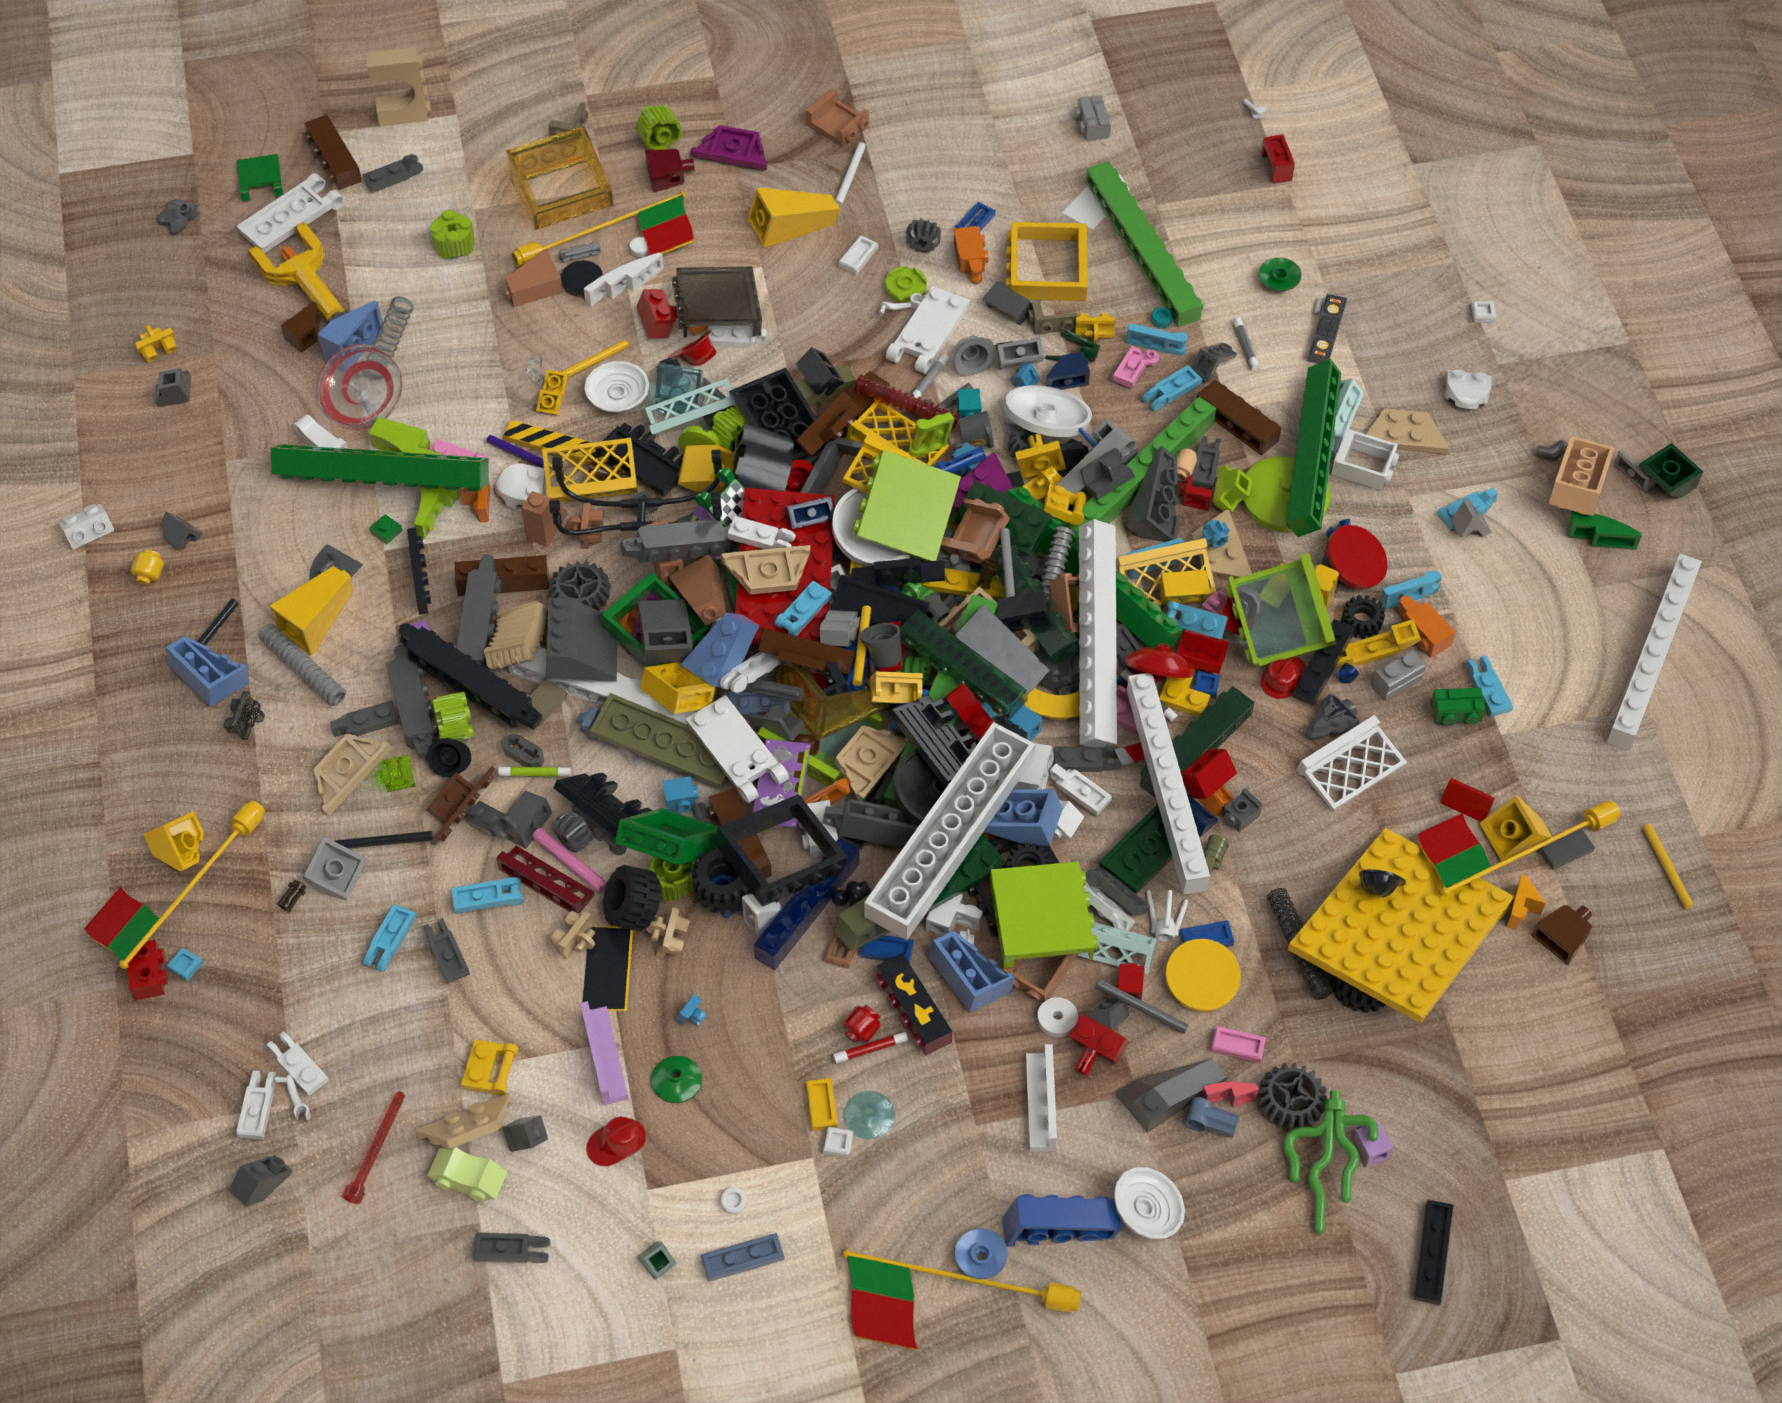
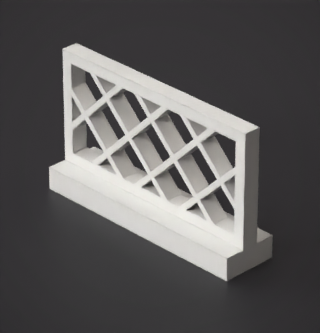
M1375 715L1303 759L1296 769L1301 778L1303 776L1307 778L1332 812L1407 764L1404 757L1378 726L1380 721ZM1376 734L1382 742L1381 748L1370 746L1369 738ZM1353 748L1364 750L1363 759L1350 757L1351 750ZM1368 751L1380 753L1379 763L1367 760ZM1384 754L1393 756L1398 763L1394 766L1383 764ZM1336 759L1346 761L1345 771L1333 769V761ZM1350 762L1362 765L1361 774L1349 772ZM1366 766L1379 768L1378 776H1366ZM1317 771L1328 773L1327 782L1318 781L1313 774ZM1331 774L1344 776L1343 786L1330 784ZM1348 777L1360 780V787L1358 789L1347 787ZM1329 789L1342 791V797L1336 803L1329 796Z

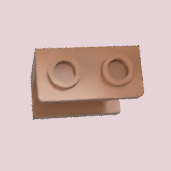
M833 88L828 90L805 110L806 125L841 147L852 142L861 131L866 130L869 126V111L865 109L858 113L838 100V91Z
M965 498L963 504L967 507V511L953 538L943 537L941 546L949 556L956 554L960 559L981 563L982 561L984 562L985 558H990L1001 537L1000 530L1006 527L1010 518L1005 513L1004 507L998 503L988 504L977 498L973 500Z

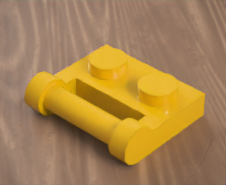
M1049 484L1046 490L1043 511L1073 525H1081L1084 521L1083 506L1086 504L1087 497L1083 492L1072 493L1062 486ZM1069 503L1074 505L1073 512L1068 511Z
M474 1039L461 1083L462 1089L499 1096L505 1095L508 1088L506 1083L513 1058L517 1056L519 1047L511 1043L499 1044ZM498 1055H503L497 1081L490 1083Z

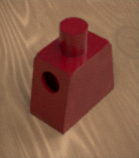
M678 149L645 150L646 165L653 193L684 184V172L695 170L693 158L681 160Z

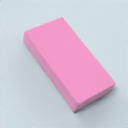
M1216 1026L1211 1052L1261 1063L1266 1037Z

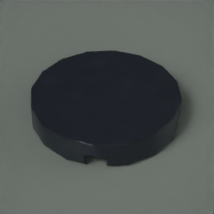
M580 260L572 262L562 271V287L573 296L583 295L585 297L584 288L603 276L602 270L592 261Z

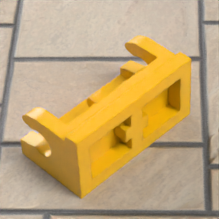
M1207 570L1161 574V581H1159L1161 604H1167L1168 600L1176 603L1205 602L1211 594Z
M876 671L870 677L871 702L907 704L922 698L923 674Z

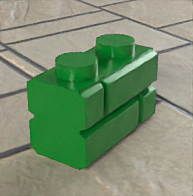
M1481 687L1434 689L1431 698L1435 723H1443L1444 725H1453L1456 722L1476 724L1483 720L1486 708Z

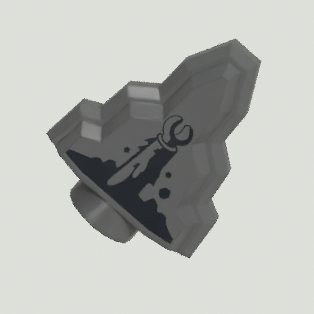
M1329 694L1322 700V706L1317 710V718L1310 723L1306 735L1311 740L1325 738L1329 734L1340 735L1348 732L1360 724L1356 716V706L1349 699L1342 701L1336 695Z

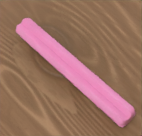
M538 828L533 832V840L597 893H601L606 888V880L543 828Z

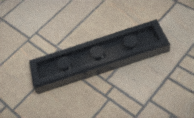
M1427 1199L1413 1300L1435 1305L1441 1304L1453 1204Z

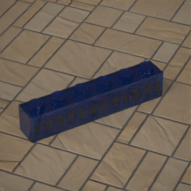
M840 837L836 842L848 856L844 871L835 878H828L817 886L807 887L800 893L793 895L754 943L755 959L774 971L831 901L832 894L838 890V887L841 888L860 864V849Z

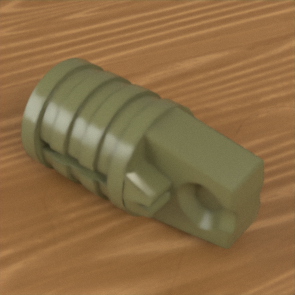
M1210 835L1203 851L1210 876L1213 869L1219 870L1226 850L1229 847V842L1219 835Z

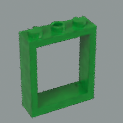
M652 572L602 613L601 625L643 664L642 645L617 622L636 607L638 601H643L651 593L660 600L681 599ZM686 604L690 628L695 632L691 637L693 651L709 633L711 626L709 624L706 626L698 614ZM655 663V664H644V665H645L646 667H650V666L663 665V664H669V663Z
M659 808L621 819L615 844L682 865L699 859L702 853L706 855V850L710 848L712 850L717 849L714 839L718 826Z

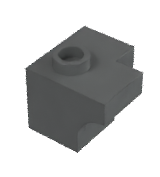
M178 368L159 372V383L156 385L155 403L158 407L188 402L190 400L191 375L189 371H182Z

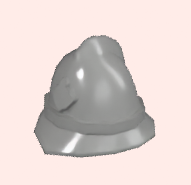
M972 335L958 341L955 347V367L959 375L971 376L989 367L995 358L996 351L991 339Z

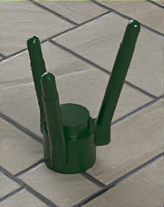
M1064 329V333L1060 334L1061 337L1081 345L1079 352H1084L1087 364L1089 360L1096 361L1100 345L1068 329ZM1056 355L1045 356V359L1059 360L1061 356Z

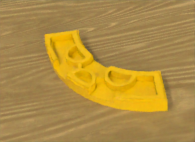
M1034 688L1021 702L1039 716L1052 720H1067L1080 716V691L1068 695H1052ZM1016 700L1013 702L1017 706L1020 704Z

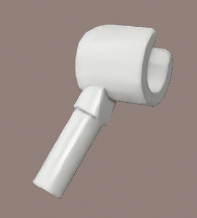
M1247 99L1243 100V103L1251 110L1253 119L1265 118L1263 114L1265 112L1264 106L1256 107Z

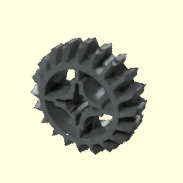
M577 560L574 565L568 562L566 568L560 566L559 572L553 573V578L549 582L548 592L550 598L573 599L600 611V606H606V600L610 597L611 586L609 578L604 573L602 567L597 568L595 563L589 566L587 560L580 564Z
M1286 1063L1282 1064L1281 1069L1276 1066L1273 1067L1272 1073L1267 1071L1264 1079L1259 1084L1260 1089L1257 1096L1260 1099L1258 1105L1259 1107H1264L1262 1111L1263 1116L1270 1115V1123L1277 1120L1279 1128L1283 1124L1288 1125L1289 1131L1293 1129V1125H1296L1297 1128L1303 1127L1304 1124L1308 1127L1312 1126L1313 1121H1319L1320 1114L1324 1113L1325 1100H1327V1096L1324 1095L1326 1093V1086H1321L1322 1078H1314V1070L1309 1073L1306 1072V1065L1301 1069L1297 1068L1296 1063H1293L1291 1068H1288ZM1302 1086H1303L1309 1093H1306V1092L1302 1089ZM1296 1090L1295 1098H1292L1291 1102L1288 1103L1290 1095H1293V1092ZM1274 1097L1282 1103L1283 1107L1275 1101Z

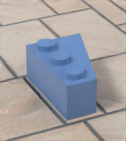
M726 612L680 665L712 686L721 687L720 679L730 672L731 669L743 662L759 625L743 615Z
M184 636L166 647L168 666L210 707L249 684L248 667L242 663L238 665L230 661L229 657L224 654L220 656L211 652L209 647L189 637Z
M951 931L933 940L928 957L968 1012L975 1011L1011 993L1015 976L1010 972L1008 974L996 966L997 963L994 960L985 958L977 952L978 948L955 931Z

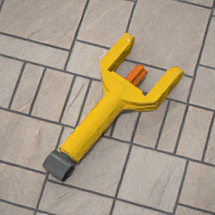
M304 221L297 224L296 229L301 237L300 241L307 251L296 255L291 247H282L283 250L280 251V255L285 262L280 264L279 267H274L260 247L254 246L247 250L252 262L269 284L279 286L298 284L311 302L317 304L319 312L328 323L349 313L348 310H344L316 274L322 265L325 254L323 253L321 242Z

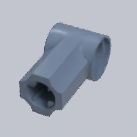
M1195 1097L1191 1100L1184 1122L1187 1127L1195 1131L1203 1132L1207 1129L1233 1138L1240 1115L1216 1108L1207 1099Z

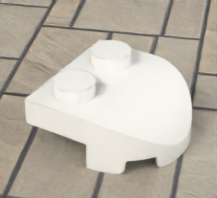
M1460 369L1448 370L1445 390L1446 400L1451 398L1455 401L1456 406L1466 409H1477L1479 404L1487 405L1491 391V376L1481 372L1468 373Z
M520 463L507 467L496 482L495 491L497 496H501L506 501V506L516 509L518 505L525 503L532 491L543 494L544 468Z

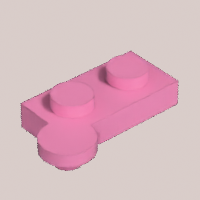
M1131 346L1115 371L1113 381L1132 389L1147 365L1154 366L1159 362L1160 356L1158 352L1147 350L1142 353L1141 349Z

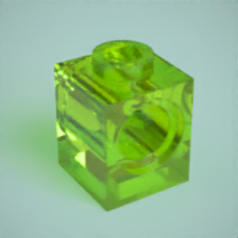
M409 754L380 761L382 770H378L380 785L385 784L387 793L416 787Z

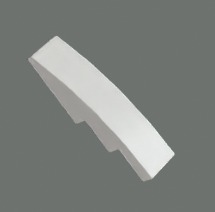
M659 252L639 258L599 277L584 288L585 303L592 307L606 295L614 299L627 288L635 292L664 269L663 255Z

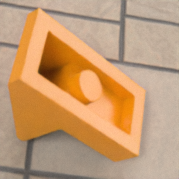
M1522 874L1507 922L1506 927L1512 929L1517 928L1519 921H1525L1527 911L1541 914L1545 906V901L1526 875Z

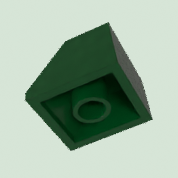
M1672 443L1639 463V467L1669 495L1679 498L1696 489L1703 474V470Z

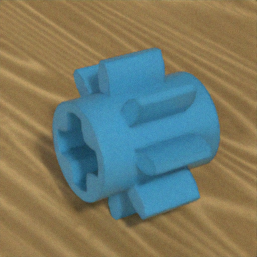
M1211 520L1203 526L1201 539L1206 538L1207 545L1219 548L1227 543L1229 537L1227 533L1230 530L1225 522L1221 523L1220 520Z

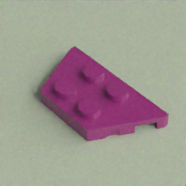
M719 125L711 134L702 139V144L697 148L693 146L690 150L691 157L767 170V160L764 156L759 132Z
M992 452L960 480L952 508L956 509V513L958 512L974 481L1004 494L1009 489H1013L996 453Z

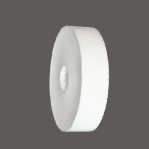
M1050 998L1044 1001L1038 1010V1025L1050 1037L1062 1038L1070 1035L1078 1021L1076 1007L1065 998ZM1059 1015L1062 1019L1056 1020L1054 1016Z

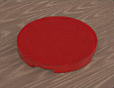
M1345 525L1329 536L1325 549L1326 558L1329 559L1333 569L1338 571V579L1342 583L1353 589L1364 590L1378 585L1384 579L1388 568L1387 556L1383 546L1371 532L1360 526Z

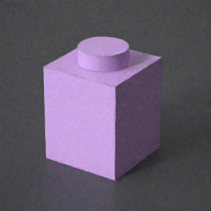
M1376 1122L1378 1125V1140L1375 1142L1368 1139V1128L1363 1125L1356 1129L1352 1140L1366 1167L1389 1159L1393 1150L1380 1122Z

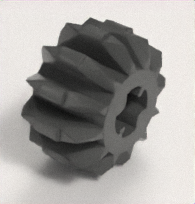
M920 218L919 221L913 220L906 229V243L910 244V248H916L917 251L923 250L926 253L928 250L934 251L935 247H938L940 244L941 228L937 227V223H931L929 219L925 221Z
M1018 427L1015 432H1011L1007 443L1011 457H1016L1015 452L1030 448L1028 438L1033 435L1034 441L1037 443L1035 434L1038 433L1026 429L1021 430Z
M569 810L561 814L552 823L553 831L556 833L557 838L560 839L567 849L575 853L584 849L593 840L592 832L588 825L573 811Z

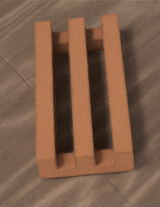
M834 932L825 957V963L830 964V962H833L835 966L844 965V968L849 969L855 950L850 951L849 949L846 959L842 958L846 948L842 941L837 957L833 956L839 939Z

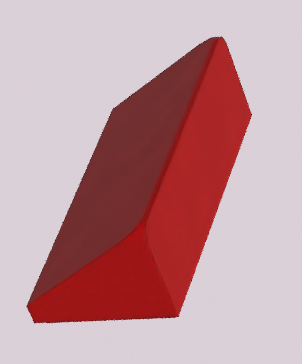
M1450 778L1440 803L1482 822L1490 813L1495 798L1456 779Z

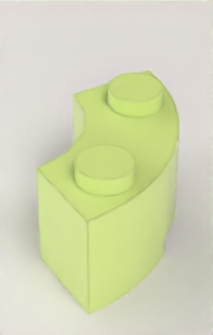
M454 1147L452 1149L439 1148L427 1176L436 1181L435 1185L443 1190L452 1189L469 1195L473 1200L484 1202L485 1199L497 1198L508 1171L491 1159L472 1156Z

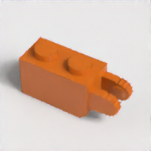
M979 226L955 228L954 248L959 271L963 274L968 273L971 282L978 284L982 281L985 263L989 262L988 251L983 248L985 247V236L980 234Z
M1408 595L1400 597V606L1397 608V613L1403 622L1414 619L1421 638L1417 642L1421 651L1431 658L1452 646L1456 632L1429 603L1418 605Z

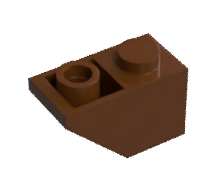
M315 302L303 308L299 313L281 325L285 340L301 353L318 341L320 314Z

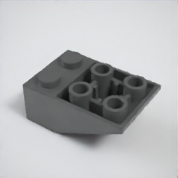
M685 599L638 601L644 664L683 662L692 652L693 648Z

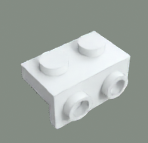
M100 504L89 505L84 508L83 512L76 515L69 514L62 521L58 522L72 549L114 531L106 511Z

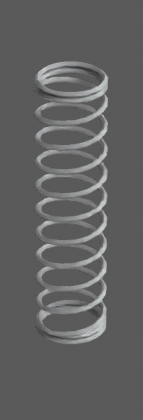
M401 296L392 298L387 315L384 317V322H382L379 334L376 336V341L371 349L381 347L386 351L392 352V356H389L390 358L394 357V351L397 350V345L400 343L399 338H402V332L405 331V325L408 324L407 319L410 318V313L414 309V305L409 299ZM394 303H406L411 307V310L407 311L402 307H396ZM394 308L397 312L408 314L409 316L405 318L401 314L394 313L392 309ZM389 315L405 319L406 323L402 324L397 320H392ZM391 321L396 325L403 326V330L400 331L396 327L389 326L386 322ZM388 327L395 332H400L401 335L397 337L392 333L385 332L384 328ZM381 334L397 339L398 342L395 344L391 340L383 339ZM383 340L390 345H394L395 349L392 350L387 346L380 345L378 341ZM371 352V354H369L367 361L376 360L381 364L387 365V368L389 369L388 364L392 363L391 359L389 363H386L385 361L377 359L373 356V354H376L377 352ZM378 353V354L381 355L382 357L388 358L387 356H384V355H382L381 353ZM364 370V373L372 379H384L383 376H378L369 370Z

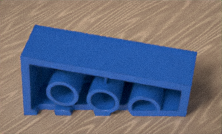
M1023 1194L1016 1197L1002 1217L1007 1247H1014L1015 1241H1028V1245H1039V1241L1053 1239L1056 1244L1065 1243L1074 1237H1078L1079 1242L1111 1240L1121 1230L1120 1216L1117 1213L1115 1201L1105 1196L1087 1199L1078 1195L1069 1198H1059L1057 1195L1033 1197L1031 1194Z

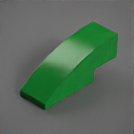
M1571 511L1567 522L1568 538L1591 539V547L1637 550L1642 537L1641 532L1615 519L1595 513L1594 516Z

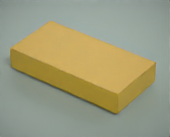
M831 1078L806 1081L812 1131L826 1130L828 1127L838 1128Z

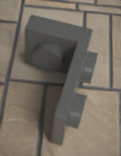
M1223 342L1201 348L1192 365V369L1203 380L1209 382L1212 380L1219 363L1235 358L1237 353L1232 350L1230 345Z

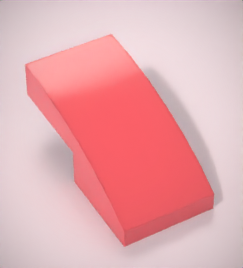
M1245 1082L1215 1083L1203 1086L1201 1098L1209 1100L1212 1104L1229 1099L1233 1108L1255 1101L1259 1088L1256 1084Z

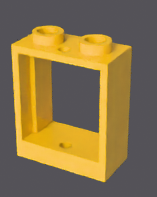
M682 662L644 667L640 689L673 714L700 710L712 703L715 687L681 666Z

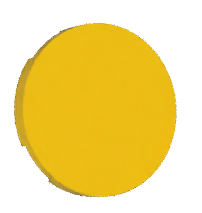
M1194 939L1183 943L1171 954L1165 970V980L1167 988L1175 999L1180 1002V1005L1195 1012L1208 1013L1217 1011V1009L1224 1007L1233 1000L1240 986L1241 971L1235 956L1224 945L1209 939Z

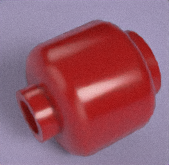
M866 1004L863 1007L855 1006L843 1022L844 1027L847 1029L845 1035L855 1043L859 1040L869 1042L881 1027L880 1015Z

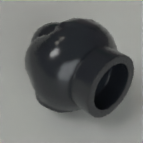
M866 880L861 883L850 881L846 885V890L838 887V890L832 894V901L837 906H844L850 900L849 906L851 907L871 894L872 891Z

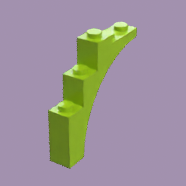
M378 417L369 432L372 447L382 451L442 455V453L429 450L430 440L428 439L427 430ZM419 484L422 496L419 512L414 522L418 536L426 539L428 533L434 529L435 520L438 514H442L444 506L452 508L455 500L460 498L461 487L458 490H447L446 486L429 489L425 488V485Z

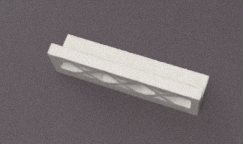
M1045 1044L1044 1053H1026L1030 1152L1056 1150L1057 1128L1053 1044Z

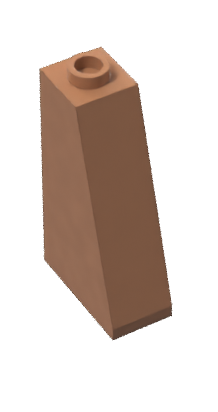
M709 554L670 575L671 581L706 626L724 616L726 609L721 570Z

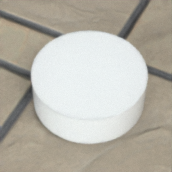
M644 237L634 238L630 242V252L633 256L642 258L649 255Z
M731 1187L723 1192L721 1206L726 1213L735 1215L741 1213L746 1208L747 1197L743 1190Z

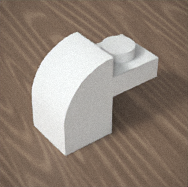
M959 894L929 912L926 918V932L943 936L953 930L955 923L979 931L982 924L983 911L973 905H964L963 895Z

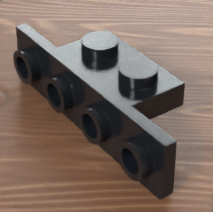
M920 558L873 562L874 566L852 568V578L878 586L903 585L907 582L914 584L945 581L943 560L920 562Z

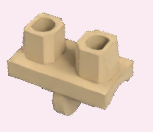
M672 907L670 915H667L664 924V918L657 916L656 921H651L650 926L646 927L647 932L652 934V941H658L659 936H661L656 956L663 958L666 953L672 955H679L681 953L684 940L672 936L674 932L684 935L690 920L678 915L680 909Z
M571 911L565 919V925L571 928L568 933L556 929L551 935V941L560 949L562 957L568 959L575 949L581 952L584 947L592 949L595 946V942L592 939L595 932L591 929L593 924L590 921V913L584 911L581 915Z

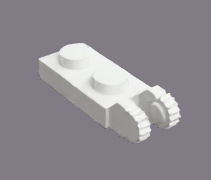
M734 516L727 536L730 540L762 549L791 547L788 542L794 541L796 537L794 532L785 528L779 529Z
M759 652L725 674L720 679V685L727 690L731 687L732 692L738 693L745 690L747 684L756 681L757 678L765 673L771 672L773 668L782 662L778 659V656Z
M283 1031L279 1036L289 1050L282 1054L277 1045L272 1041L267 1043L266 1046L276 1057L278 1064L288 1075L292 1076L295 1083L309 1097L326 1084L329 1079L298 1044H295L286 1032Z
M254 1070L252 1072L236 1134L238 1138L264 1140L274 1096L275 1072H269L265 1088L259 1087L261 1081L260 1071Z

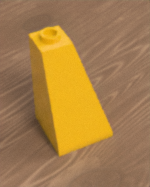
M756 188L747 220L761 245L765 248L835 225L840 208L832 195Z
M332 566L274 602L270 608L277 628L298 647L312 656L354 591L351 576L345 570L340 571L335 566Z

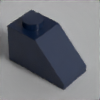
M1084 352L1062 355L1048 373L1046 386L1065 390L1089 385L1090 370Z

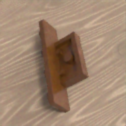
M842 391L796 439V442L811 457L825 442L831 438L833 441L838 439L844 433L842 429H846L855 421L853 417L859 411L857 405L845 391Z
M767 628L763 629L758 649L760 652L778 656L779 660H783V665L797 667V664L806 666V671L820 673V670L824 671L827 669V664L835 661L841 673L849 674L855 652L852 650Z
M493 766L489 768L475 787L458 773H455L427 807L426 811L444 824L431 841L432 844L435 845L439 839L442 842L446 840L452 832L449 828L453 822L458 824L466 814L463 809L467 804L473 806L480 797V794L477 793L481 787L486 789L493 781L494 777L491 775L495 770Z

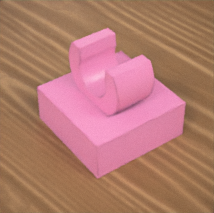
M1220 590L1218 592L1215 591L1202 604L1201 610L1221 615L1227 595Z

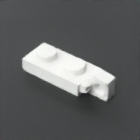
M709 324L708 331L711 330L708 337L713 346L750 348V346L755 344L767 343V329Z
M1055 764L1050 769L1049 777L1056 782L1055 785L1059 790L1096 817L1111 802L1112 796L1077 770L1074 769L1072 771L1068 769L1066 771L1058 764Z
M1086 881V885H1083L1084 891L1089 892L1090 904L1097 909L1096 912L1101 917L1113 922L1114 928L1129 931L1135 920L1124 912L1123 907L1116 901L1106 897L1104 891L1099 887H1092Z

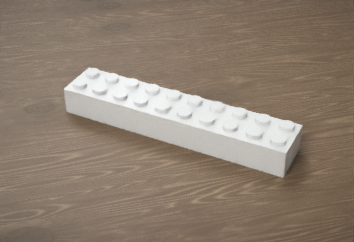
M994 722L864 902L865 918L908 940L1034 760L1035 743Z

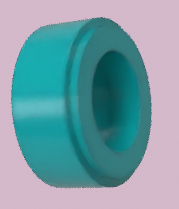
M1156 308L1151 314V323L1160 329L1167 328L1172 324L1173 314L1167 308Z

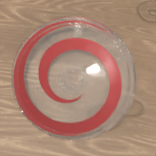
M368 344L351 345L335 353L323 366L317 381V400L326 417L336 425L349 430L372 428L378 417L387 419L396 408L402 393V375L397 363L384 350Z

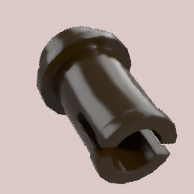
M985 558L984 562H981L982 568L976 582L978 587L983 584L982 589H990L994 573L998 571L997 561Z
M298 880L289 882V888L277 903L286 912H291L300 896H304L306 893V886Z

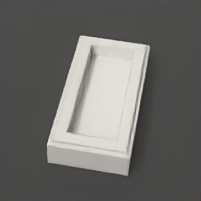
M860 235L838 262V266L857 275L877 251L878 243Z

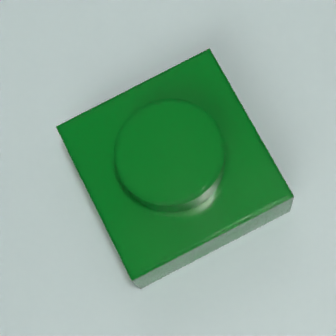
M386 514L369 528L371 534L385 544H388L403 531L402 526Z

